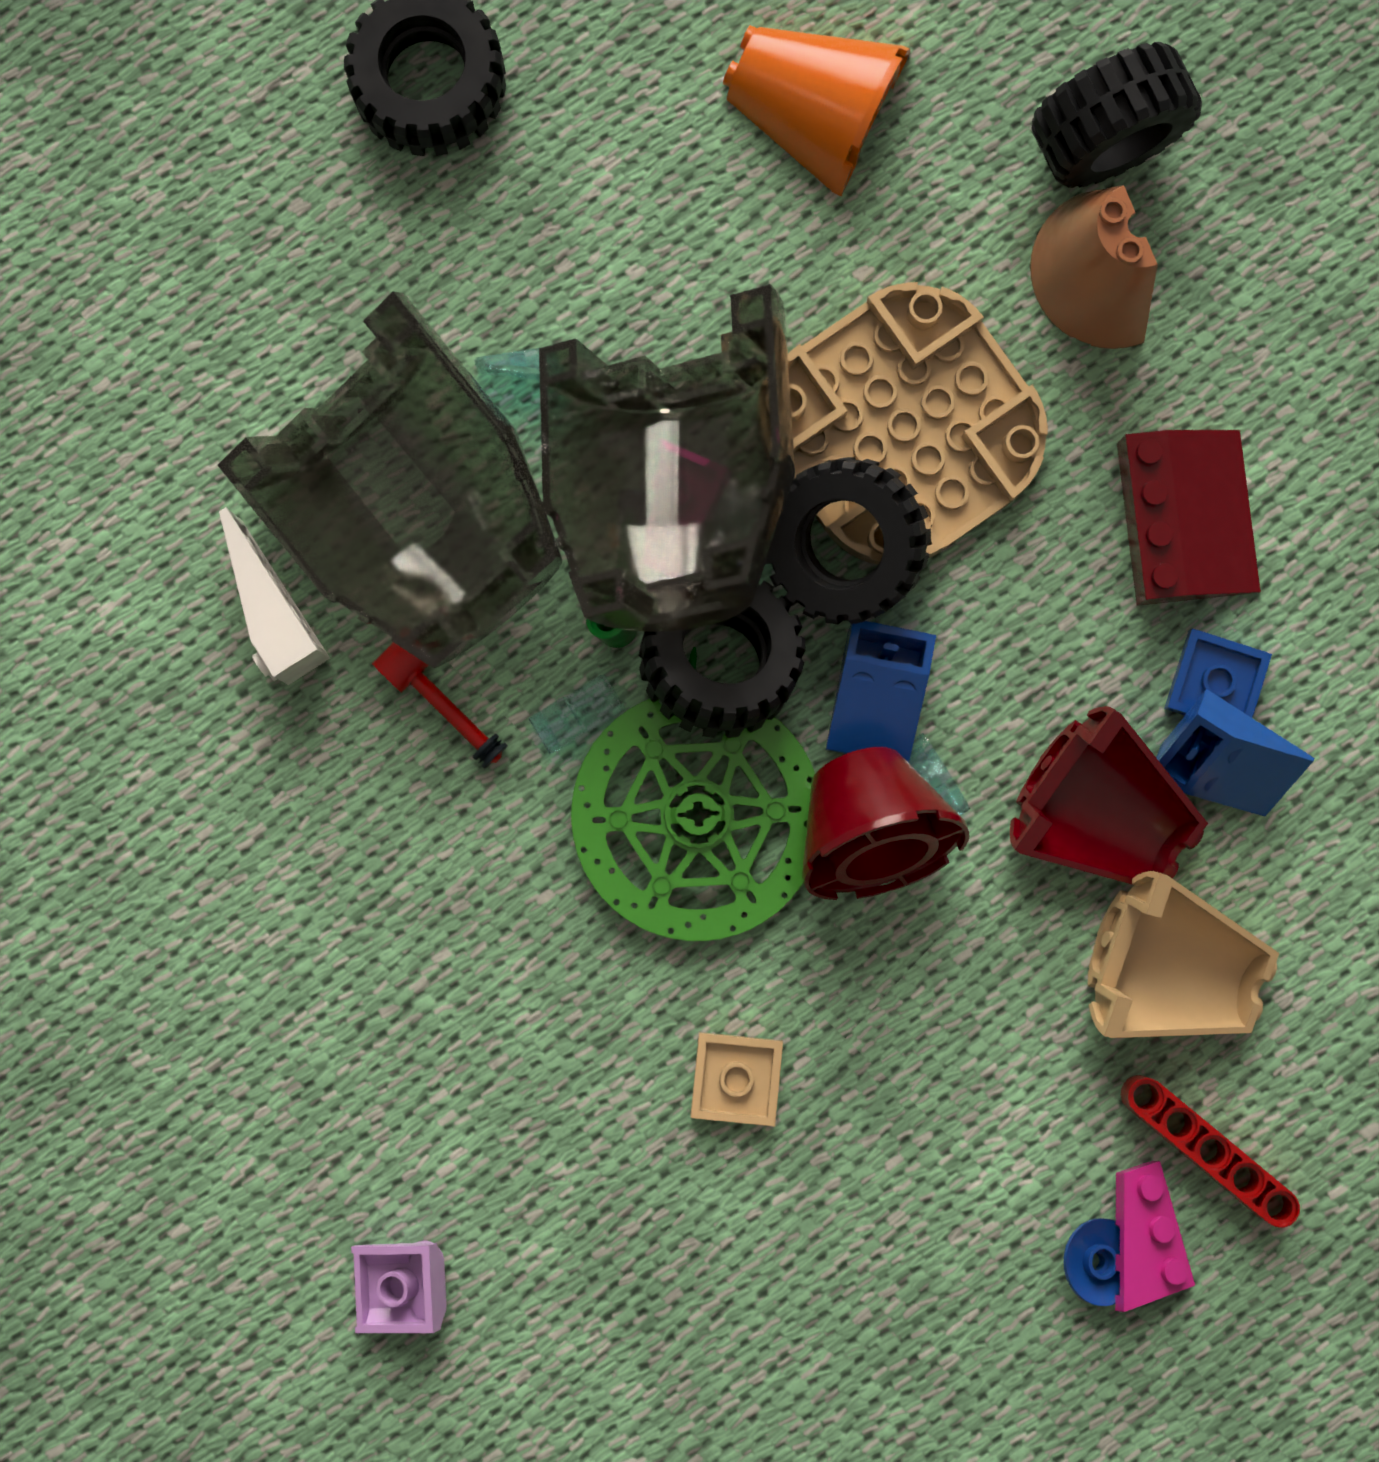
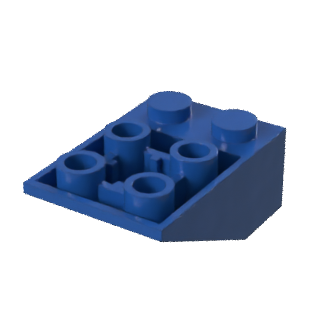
M869 621L850 625L826 750L847 754L864 748L888 747L896 750L909 763L930 674L936 635Z
M1207 689L1165 739L1156 756L1185 794L1264 817L1314 761V757Z

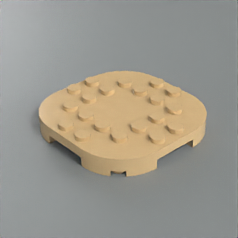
M908 282L886 287L870 295L864 304L804 345H797L784 357L769 383L764 406V430L773 457L790 481L794 480L797 474L808 468L829 460L833 461L847 457H855V460L860 461L865 459L879 462V467L885 470L892 468L901 474L899 480L905 486L908 484L913 486L918 493L914 498L918 505H924L928 517L924 521L926 529H931V542L927 544L926 552L930 554L929 558H931L1005 508L1030 484L1044 458L1046 436L1048 434L1046 413L1033 384L1030 386L1026 384L983 324L982 320L984 317L973 304L958 293L945 287L938 289L918 285V282ZM837 501L828 504L817 513L815 517L832 540L842 549L868 563L876 565L880 563L884 551L883 534L877 520L867 509L852 501Z

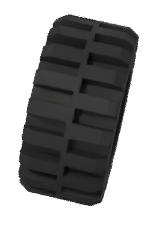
M375 0L371 3L373 12L369 16L366 13H361L355 22L358 34L354 32L349 33L346 42L349 54L344 56V70L348 77L346 82L361 118L364 122L368 123L371 132L380 140L386 137L389 146L396 150L402 151L404 145L409 146L412 155L425 156V148H434L436 156L448 154L446 146L455 142L459 150L470 145L468 136L473 132L481 137L489 129L486 121L487 118L496 119L501 109L499 97L503 98L505 96L506 89L504 78L506 71L496 31L491 29L490 20L482 10L475 11L473 1ZM425 41H434L449 45L460 53L464 61L463 73L456 85L440 97L422 101L412 100L397 94L389 85L388 73L393 61L403 50L411 45Z
M1154 42L1151 45L1144 43L1133 49L1127 48L1119 51L1110 58L1106 57L1096 62V65L1087 70L1080 71L1070 81L1061 84L1056 88V92L1047 96L1042 101V106L1036 109L1031 129L1055 180L1068 188L1076 186L1079 188L1087 187L1091 183L1103 182L1107 178L1116 177L1134 166H1139L1146 162L1145 160L1164 151L1165 147L1179 140L1182 134L1189 131L1194 126V122L1199 119L1202 99L1178 51L1174 47L1162 42Z
M847 457L833 461L829 460L808 468L797 474L794 480L786 483L778 492L780 497L777 501L770 504L766 513L770 521L768 525L762 528L761 540L768 541V549L763 551L762 555L764 565L772 564L775 574L769 576L774 587L783 586L787 591L783 598L791 606L799 603L804 607L802 614L812 619L823 616L826 623L838 625L842 621H849L850 624L862 623L871 617L876 618L887 612L905 598L907 593L916 586L921 578L919 576L921 570L926 567L930 555L926 552L927 544L931 542V529H926L924 519L928 517L925 506H919L914 498L918 493L911 484L905 486L899 480L901 474L892 468L885 470L879 467V462L870 459L860 461L855 460V457ZM837 501L855 502L867 509L877 520L883 534L884 551L878 566L867 576L854 580L837 577L827 571L816 558L811 544L812 523L817 513L830 503Z
M718 568L715 569L713 576H707L704 570L692 573L688 584L684 579H680L671 585L669 593L660 596L655 603L652 614L649 615L639 650V657L642 658L639 667L641 680L649 682L646 692L650 700L656 702L660 699L662 702L660 712L668 720L674 715L681 719L679 727L688 732H691L692 727L695 726L703 729L702 736L715 738L718 731H725V736L732 738L739 737L744 728L751 733L762 728L766 719L772 720L781 711L802 673L805 663L802 657L806 651L805 638L798 636L802 629L798 615L790 616L788 614L791 605L783 598L784 595L776 598L772 594L774 586L765 580L761 585L751 581L753 574L740 571L738 577L729 575V569ZM705 625H723L733 628L743 634L755 648L759 659L758 671L752 678L739 683L727 684L712 681L697 672L688 661L683 649L685 636L690 631Z

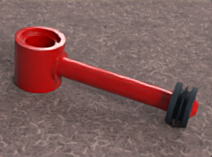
M401 634L372 665L401 693L412 685L477 750L473 758L475 760L479 758L480 761L478 763L483 761L484 763L481 766L484 769L491 763H497L502 758V752L508 745L505 742L501 745L500 742L502 740L497 741L499 738L497 734L488 738L423 674L431 663Z

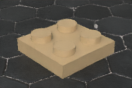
M699 1032L691 1118L775 1127L783 1040Z

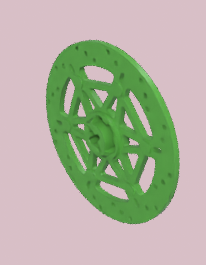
M647 699L625 711L600 734L588 751L578 772L571 805V825L575 848L582 868L593 887L613 910L626 920L651 933L677 940L709 941L735 936L748 931L780 911L803 884L802 870L807 832L804 822H808L812 782L808 783L807 778L813 779L815 775L812 764L795 736L776 717L772 720L766 719L762 728L752 733L747 731L746 728L743 729L739 737L727 738L724 733L720 742L666 745L659 735V730L668 725L681 723L682 720L675 715L668 720L660 712L662 706L659 703L660 699L656 702ZM648 713H652L653 717L649 718ZM778 726L779 731H775L774 727ZM640 727H643L645 729V731L648 734V738L645 739L642 737L641 733L639 732ZM612 732L613 736L609 737L607 733ZM748 741L756 742L777 766L786 785L787 796L785 798H771L743 756L742 752ZM634 746L638 747L644 755L645 761L622 806L606 807L604 805V797L614 769L629 749ZM605 749L610 751L608 755L604 753ZM711 752L712 756L699 774L693 776L675 757L677 753ZM722 756H726L729 761L722 784L718 785L710 781L707 776ZM780 757L784 758L783 762L779 761ZM661 759H665L683 778L674 787L668 786L659 764ZM608 766L609 771H604L603 768ZM794 766L798 767V771L794 770ZM736 767L742 769L757 792V798L729 794ZM652 771L663 798L638 805L634 804V799L648 772ZM579 786H583L584 790L580 791ZM693 786L704 787L703 791L711 796L715 793L723 803V805H717L710 796L695 793L684 798L678 807H669L676 795L680 797L688 792L687 788ZM585 803H589L590 807L585 808ZM694 803H698L702 811H708V813L715 812L717 814L701 820L700 827L695 826L693 819L677 816L691 811ZM742 805L761 808L762 815L736 821L734 819L733 806ZM796 806L801 809L800 812L791 813L788 810L789 807ZM654 809L660 810V825L638 823L631 820V816ZM595 817H604L606 819L604 823H593L592 820ZM717 822H725L719 834L713 833L710 837L706 838L707 842L701 844L690 843L691 839L683 834L679 837L671 827V825H678L688 835L701 836L714 829ZM788 823L789 835L780 860L762 883H756L749 870L772 824ZM758 825L760 830L746 858L742 859L731 832ZM622 831L651 874L652 878L645 890H640L634 886L616 864L607 844L606 834L608 832ZM636 832L662 834L665 836L657 864L653 863L636 837ZM721 842L726 844L735 866L733 871H729L712 853V849ZM673 845H676L686 850L687 854L672 874L669 875L665 872L671 848ZM582 847L587 849L585 853L581 852ZM698 853L702 854L719 873L717 877L684 879L682 874ZM786 858H789V859H790V863H789V864H787V863L785 862V859H786ZM595 859H599V860H600V864H599V865H596V864L594 863V860H595ZM614 868L615 872L611 874L609 869ZM789 875L790 880H785V876ZM728 885L735 895V900L732 903L709 909L678 908L668 903L673 889L680 887ZM747 891H750L754 896V903H751L746 896ZM782 893H786V898H782ZM655 896L657 897V902L654 908L650 909L648 905L652 897ZM615 899L619 900L618 905H614L613 902ZM632 903L637 904L635 909L631 907ZM743 912L747 913L745 918L741 915ZM701 914H705L704 920L700 918ZM687 922L691 924L689 928L685 926ZM730 926H734L735 930L730 931ZM669 928L674 930L672 934L668 933Z

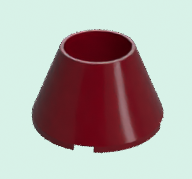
M870 747L852 751L825 764L816 772L812 779L802 870L803 882L810 894L828 900H837V893L855 892L857 899L893 891L918 882L949 864L947 855L956 847H958L959 851H963L969 841V830L965 820L896 750L888 747ZM894 881V882L889 883V884H887V885H881V884H884V883H888V882Z

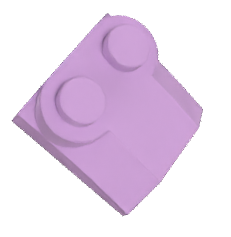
M423 1240L416 1243L351 1246V1253L354 1255L357 1321L355 1333H435L441 1330L447 1305L444 1256L437 1243Z

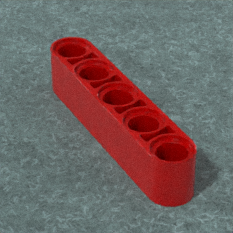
M1143 1075L1132 1076L1124 1082L1121 1088V1099L1127 1109L1257 1217L1275 1227L1281 1228L1290 1226L1297 1220L1300 1214V1205L1296 1196L1161 1083ZM1148 1084L1152 1091V1097L1146 1105L1137 1106L1134 1101V1092L1140 1085ZM1181 1112L1185 1119L1184 1126L1178 1133L1171 1134L1167 1128V1120L1171 1114ZM1214 1139L1217 1144V1153L1211 1160L1204 1161L1200 1155L1201 1146L1207 1140ZM1247 1167L1250 1171L1248 1184L1245 1187L1236 1188L1234 1184L1236 1171ZM1281 1195L1283 1199L1282 1210L1277 1215L1270 1216L1267 1211L1269 1200L1273 1196Z

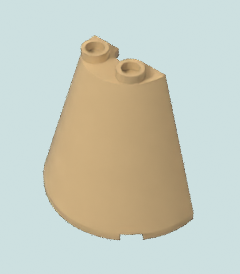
M1147 871L1132 878L1134 886L1128 892L1120 890L1107 909L1098 930L1089 964L1088 986L1095 988L1096 1001L1089 1004V1009L1098 1031L1103 1036L1109 1038L1252 1033L1255 1022L1260 1018L1263 1011V1001L1258 997L1259 990L1264 982H1270L1274 978L1279 952L1168 875Z

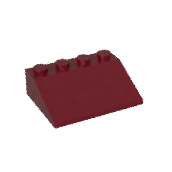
M1161 430L1125 434L1117 443L1137 606L1260 593L1240 430Z

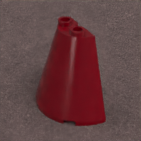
M1111 707L1094 708L1088 711L1087 716L1090 719L1083 724L1074 720L1054 739L1031 772L1016 801L1022 808L1019 819L1014 817L1011 820L1010 841L1012 847L1020 854L1131 885H1133L1132 878L1147 871L1159 872L1173 879L1179 868V863L1176 861L1179 853L1185 848L1193 849L1199 844L1208 822L1124 716Z

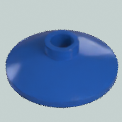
M1098 1218L1081 1224L1070 1236L1064 1251V1272L1068 1284L1080 1299L1096 1306L1114 1305L1115 1295H1120V1271H1115L1116 1254H1120V1228L1116 1226V1221ZM1094 1254H1097L1099 1257V1264L1096 1268H1093L1092 1264Z

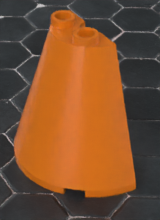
M750 25L740 45V48L744 50L739 63L734 61L730 63L723 80V84L729 87L726 100L833 193L842 196L859 161L861 148L890 88H894L910 55V49L903 45L765 27L756 28Z

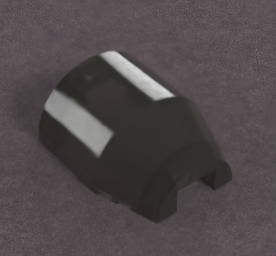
M771 284L730 295L732 332L721 335V353L660 369L645 355L607 365L576 338L539 348L543 506L546 514L553 520L559 536L555 539L558 547L565 552L571 568L568 574L585 618L601 625L624 630L677 631L704 627L725 621L740 614L751 605L795 476L785 308L780 295Z
M392 291L363 320L376 337L362 351L368 360L319 408H304L276 436L245 437L217 466L325 598L333 603L339 602L359 615L357 619L365 624L376 626L391 636L392 642L432 668H437L476 645L519 611L554 576L560 568L563 559L516 428L409 298L403 293Z

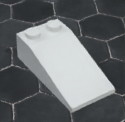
M225 507L219 511L250 640L257 650V653L252 655V658L265 677L269 675L273 681L278 679L290 685L329 660L330 657L244 522Z

